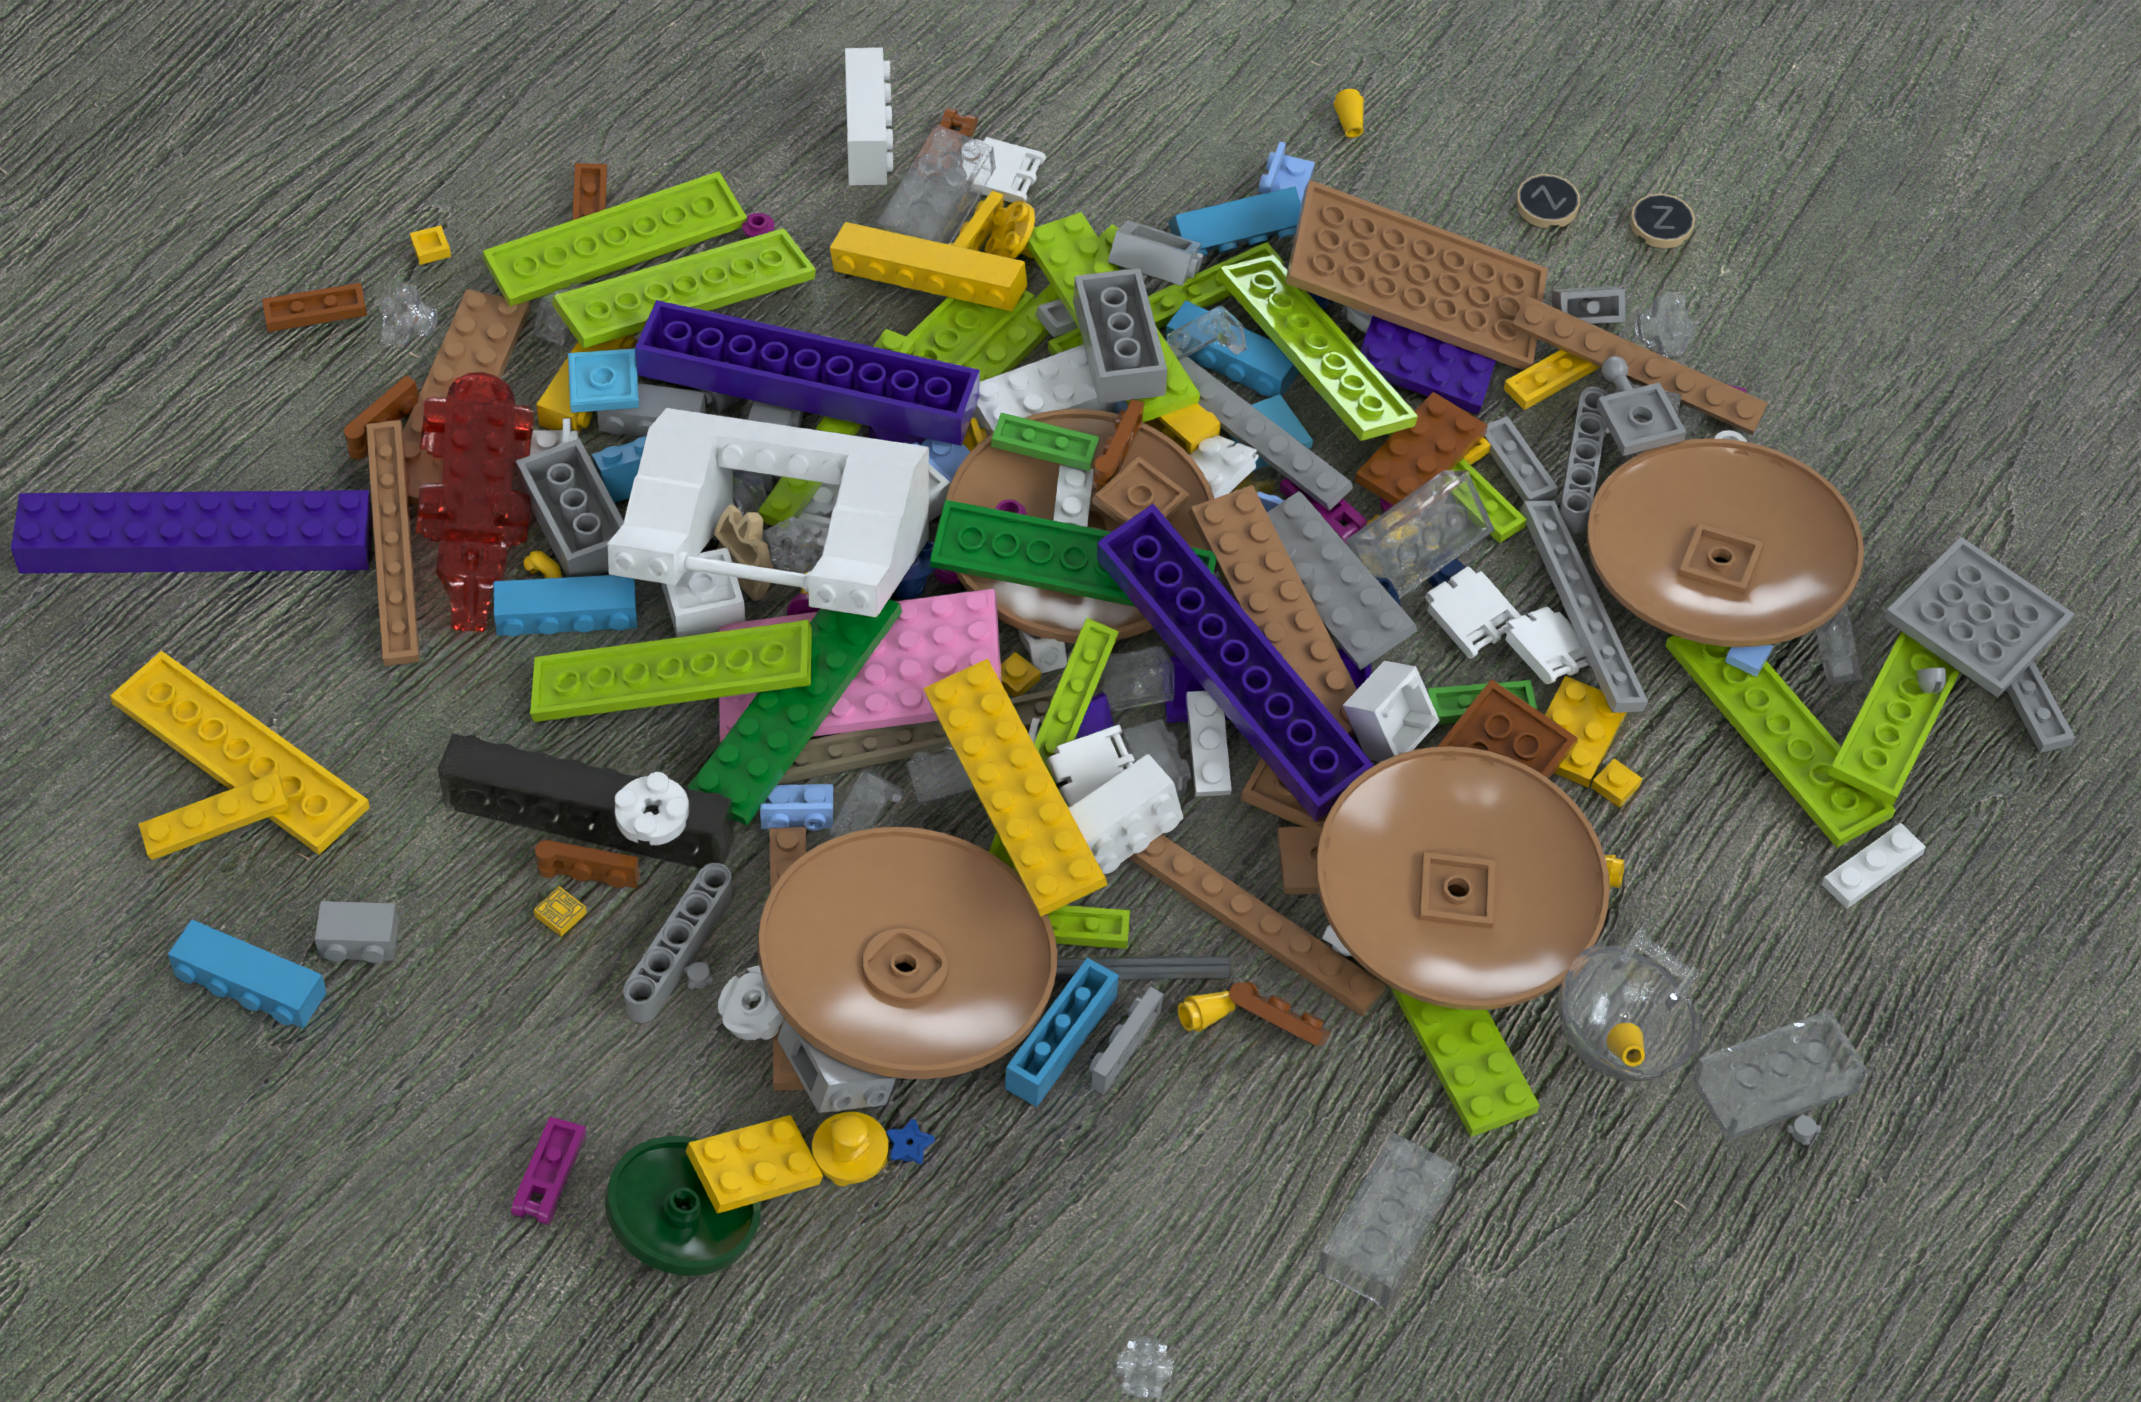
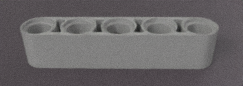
M1597 387L1586 388L1580 395L1559 507L1564 522L1572 534L1580 533L1586 529L1594 499L1606 423L1596 405L1598 397L1608 395L1603 389Z
M710 863L699 871L626 981L623 988L625 1010L627 1016L632 1021L646 1023L657 1016L682 978L684 967L691 964L733 898L731 872L725 865ZM712 885H721L718 888L710 887ZM697 912L704 913V914L699 915V916L691 915V914L697 913ZM678 940L685 941V942H683V943H681V944H674V943H673V942L678 941ZM656 969H666L664 972H654ZM639 997L648 998L644 1001H635Z

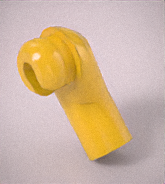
M532 551L529 556L524 558L523 565L527 571L530 570V573L534 574L540 571L544 574L545 579L562 578L560 565L544 552Z

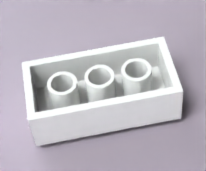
M845 48L849 185H887V172H893V152H887V150H893V130L886 129V126H892V107L885 106V103H891V83H884V80H890V60H883V48Z
M1081 345L981 381L979 399L972 418L976 417L979 428H985L988 437L994 433L1001 412L1022 418L1038 413L1064 409H1091L1114 413L1115 402L1098 403L1085 347Z
M1149 754L1069 808L1103 874L1115 871L1121 862L1134 853H1140L1145 850L1151 841L1163 833L1172 831L1184 819L1174 782Z

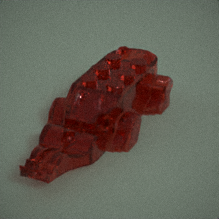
M484 372L468 373L458 377L450 385L446 397H428L424 401L420 449L427 450V454L433 455L434 458H440L439 483H426L419 487L415 531L416 533L423 534L424 538H431V541L439 542L436 574L449 596L450 628L475 632L486 631L490 598L494 593V581H502L504 579L507 548H511V545L518 546L519 542L526 543L531 498L530 495L522 491L512 490L511 488L513 465L516 464L517 460L530 456L534 424V411L528 406L515 404L514 394L510 386L497 376Z

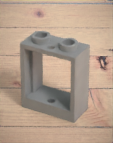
M1127 220L1116 231L1108 262L1128 269L1140 268L1141 273L1183 286L1189 278L1193 279L1195 273L1199 272L1204 254L1199 253L1202 243Z

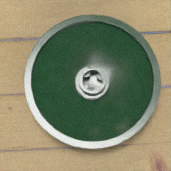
M663 1136L636 1145L622 1156L613 1169L605 1193V1211L611 1230L629 1253L657 1270L683 1276L706 1275L720 1271L736 1262L749 1248L759 1226L761 1204L757 1202L717 1214L686 1153L688 1143L700 1139L686 1136Z

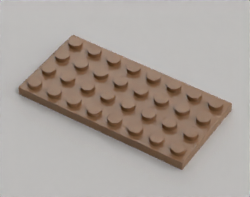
M1309 180L1303 194L1285 283L1524 371L1533 365L1537 339L1512 328V323L1526 295L1543 302L1548 268Z

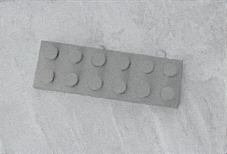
M1300 491L1267 512L1327 632L1359 670L1417 632L1416 625Z

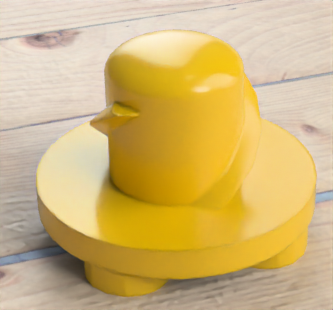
M1020 200L1011 203L1006 208L999 207L993 216V223L995 225L985 245V252L1015 259L1019 254L1033 258V255L1026 246L1028 238L1031 237L1033 228H1035V212L1033 207Z
M859 1112L835 1114L821 1123L813 1136V1158L820 1171L838 1186L864 1182L875 1176L887 1163L889 1151L887 1134L878 1121L866 1114Z

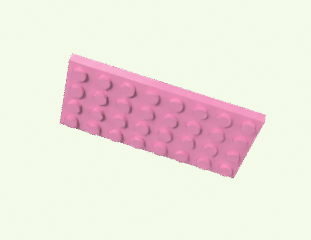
M995 589L896 601L901 605V615L812 737L938 721L923 688L987 658L1002 684ZM817 612L736 622L720 627L719 632L809 620L811 622ZM758 692L719 697L720 742L723 741Z

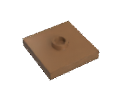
M1137 455L1093 495L1092 503L1120 525H1123L1152 504L1168 520L1189 501L1190 494Z
M1278 827L1277 838L1283 895L1319 894L1316 880V856L1321 832L1309 827Z

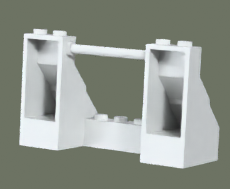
M666 408L648 429L624 523L607 543L609 575L675 585L687 570L804 588L805 592H809V607L877 617L929 540V447ZM733 469L840 485L823 555L812 571L802 574L697 557L713 537L722 513L729 505H734Z

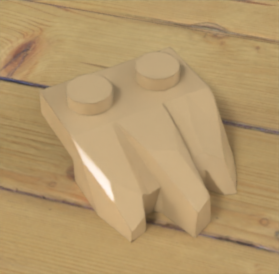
M729 505L720 516L713 533L720 541L717 549L728 547L732 563L774 569L770 559L768 544L762 540V517L758 512H747L742 516L740 510L734 505ZM737 578L741 588L753 601L765 598L770 583Z

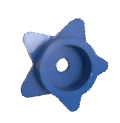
M911 1119L903 1129H889L886 1132L887 1137L894 1145L890 1155L892 1161L901 1159L906 1162L914 1161L917 1164H922L925 1148L935 1142L933 1135L920 1132L915 1119ZM912 1140L913 1144L908 1145L906 1144V1141Z

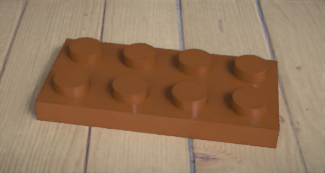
M1434 392L1414 411L1418 415L1416 425L1394 432L1355 475V482L1408 515L1424 501L1482 439L1488 428L1487 424Z

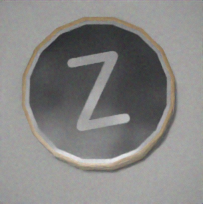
M1540 174L1528 178L1521 184L1517 192L1516 204L1519 207L1518 212L1521 217L1530 224L1541 228H1550V225H1558L1559 228L1566 226L1575 219L1579 211L1580 195L1575 186L1566 179L1556 175Z
M1652 194L1640 199L1635 204L1632 210L1630 225L1637 237L1640 235L1645 239L1644 243L1658 248H1673L1681 245L1687 238H1690L1694 228L1695 217L1692 209L1683 200L1672 195Z

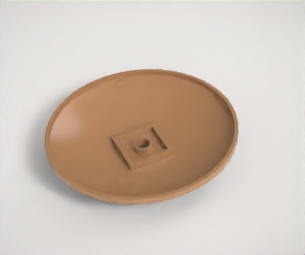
M1713 438L1691 439L1644 451L1619 466L1605 480L1593 500L1587 525V545L1590 558L1597 574L1610 593L1624 607L1652 626L1675 636L1703 644L1727 647H1754L1776 644L1807 634L1822 626L1845 606L1858 584L1863 565L1864 546L1860 526L1853 510L1840 492L1822 475L1799 460L1780 451L1744 441ZM1721 557L1726 559L1728 562L1718 563L1713 559Z
M1454 746L1418 749L1396 755L1368 769L1345 789L1331 808L1323 826L1316 856V880L1323 910L1333 931L1353 958L1367 971L1397 991L1417 1000L1442 1007L1464 1010L1499 1009L1518 1005L1548 993L1569 978L1587 959L1597 942L1608 910L1610 890L1605 855L1592 825L1581 809L1562 789L1536 770L1509 757L1480 749ZM1459 885L1465 889L1467 895L1463 897L1453 896L1449 892L1448 887Z

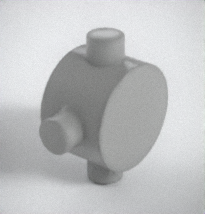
M695 962L690 966L686 965L683 972L688 977V988L692 990L694 988L701 989L708 984H713L714 978L710 977V964L708 962Z
M1801 1113L1798 1114V1118L1793 1126L1787 1127V1132L1791 1133L1796 1141L1803 1143V1145H1809L1814 1134L1821 1132V1127L1816 1125V1122L1811 1117Z

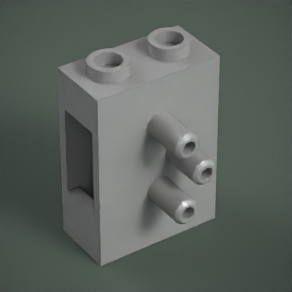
M784 1019L777 1039L818 1113L840 1112L847 1109L876 1107L887 1104L896 1080L895 1077L869 1073L828 1056L801 1037Z

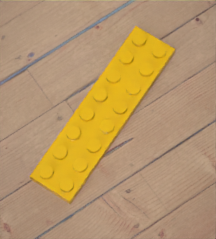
M162 650L110 695L113 705L229 790L277 772L282 779L290 809L268 818L318 855L370 808L367 798Z
M987 658L923 688L926 698L1040 917L1107 886L1106 877L989 659Z

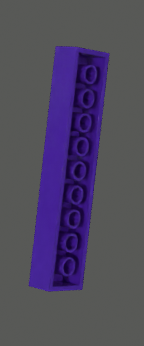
M656 300L635 347L637 375L959 446L962 445L979 399V369Z
M369 490L19 493L11 551L19 574L369 570L373 529L372 504Z
M1154 504L1097 542L1098 562L1315 822L1330 812L1340 795L1355 779L1375 766Z

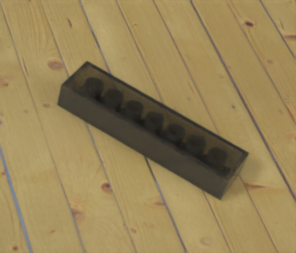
M453 733L438 766L446 809L699 869L710 863L725 865L734 841L732 799L725 798L718 793H704L680 785L685 791L689 802V815L686 820V826L683 832L672 841L661 845H650V841L638 839L637 843L626 838L619 830L615 817V796L617 792L622 790L631 781L644 776L627 775L612 768L602 769L585 765L578 760L568 761L551 757L544 752L525 751L517 749L510 744H496L483 741L476 736H462ZM647 806L643 813L651 812L653 815H657L659 813V806Z

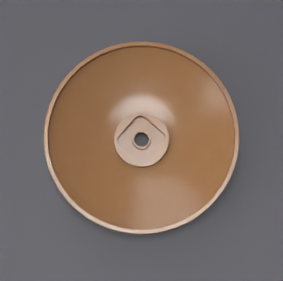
M1064 409L1038 413L1025 418L1098 436L1099 445L1091 469H1094L1095 460L1099 456H1103V448L1109 435L1114 436L1117 431L1115 423L1118 414L1091 409ZM1142 423L1121 470L1138 455L1190 494L1189 501L1168 521L1190 547L1207 550L1189 515L1192 506L1215 499L1206 477L1196 462L1181 446L1157 429ZM992 433L979 443L964 459L950 483L946 500L995 509L998 503L1003 500L1013 499L1024 506L1028 516L1053 520L1059 468L1062 464L991 447ZM1092 480L1087 527L1113 532L1121 525L1092 503L1093 495L1098 492L1094 488ZM955 572L968 592L995 589L998 619L1020 631L1040 638L1075 643L1087 617L1119 631L1116 640L1129 638L1153 628L1138 608L1134 606Z
M912 827L870 828L851 832L818 845L795 861L779 878L764 905L759 926L757 947L761 976L770 998L786 1022L801 1037L828 1056L851 1067L887 1077L904 1079L949 1077L981 1068L1001 1058L1020 1044L1038 1024L1050 1000L1057 972L1056 939L1047 914L1040 917L1020 876L1010 866L983 848L955 836L928 829ZM907 963L914 970L902 972L895 965Z

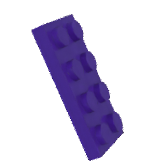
M1372 316L1360 352L1387 382L1428 397L1434 392L1457 407L1476 415L1479 414L1496 362V360L1376 316Z

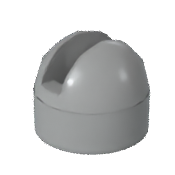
M1945 668L1917 670L1919 688L1925 693L1932 692L1936 694L1940 692L1946 682Z

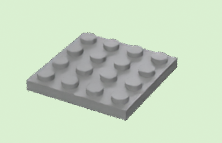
M1960 537L1886 610L1883 618L1998 698L2067 627L2075 614Z

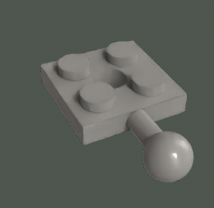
M1618 356L1607 358L1602 364V375L1607 381L1615 383L1619 392L1598 397L1596 406L1622 455L1625 456L1684 441L1687 432L1660 382L1633 389L1626 377L1628 374L1626 361ZM1640 415L1648 419L1649 422H1638L1634 419V416Z

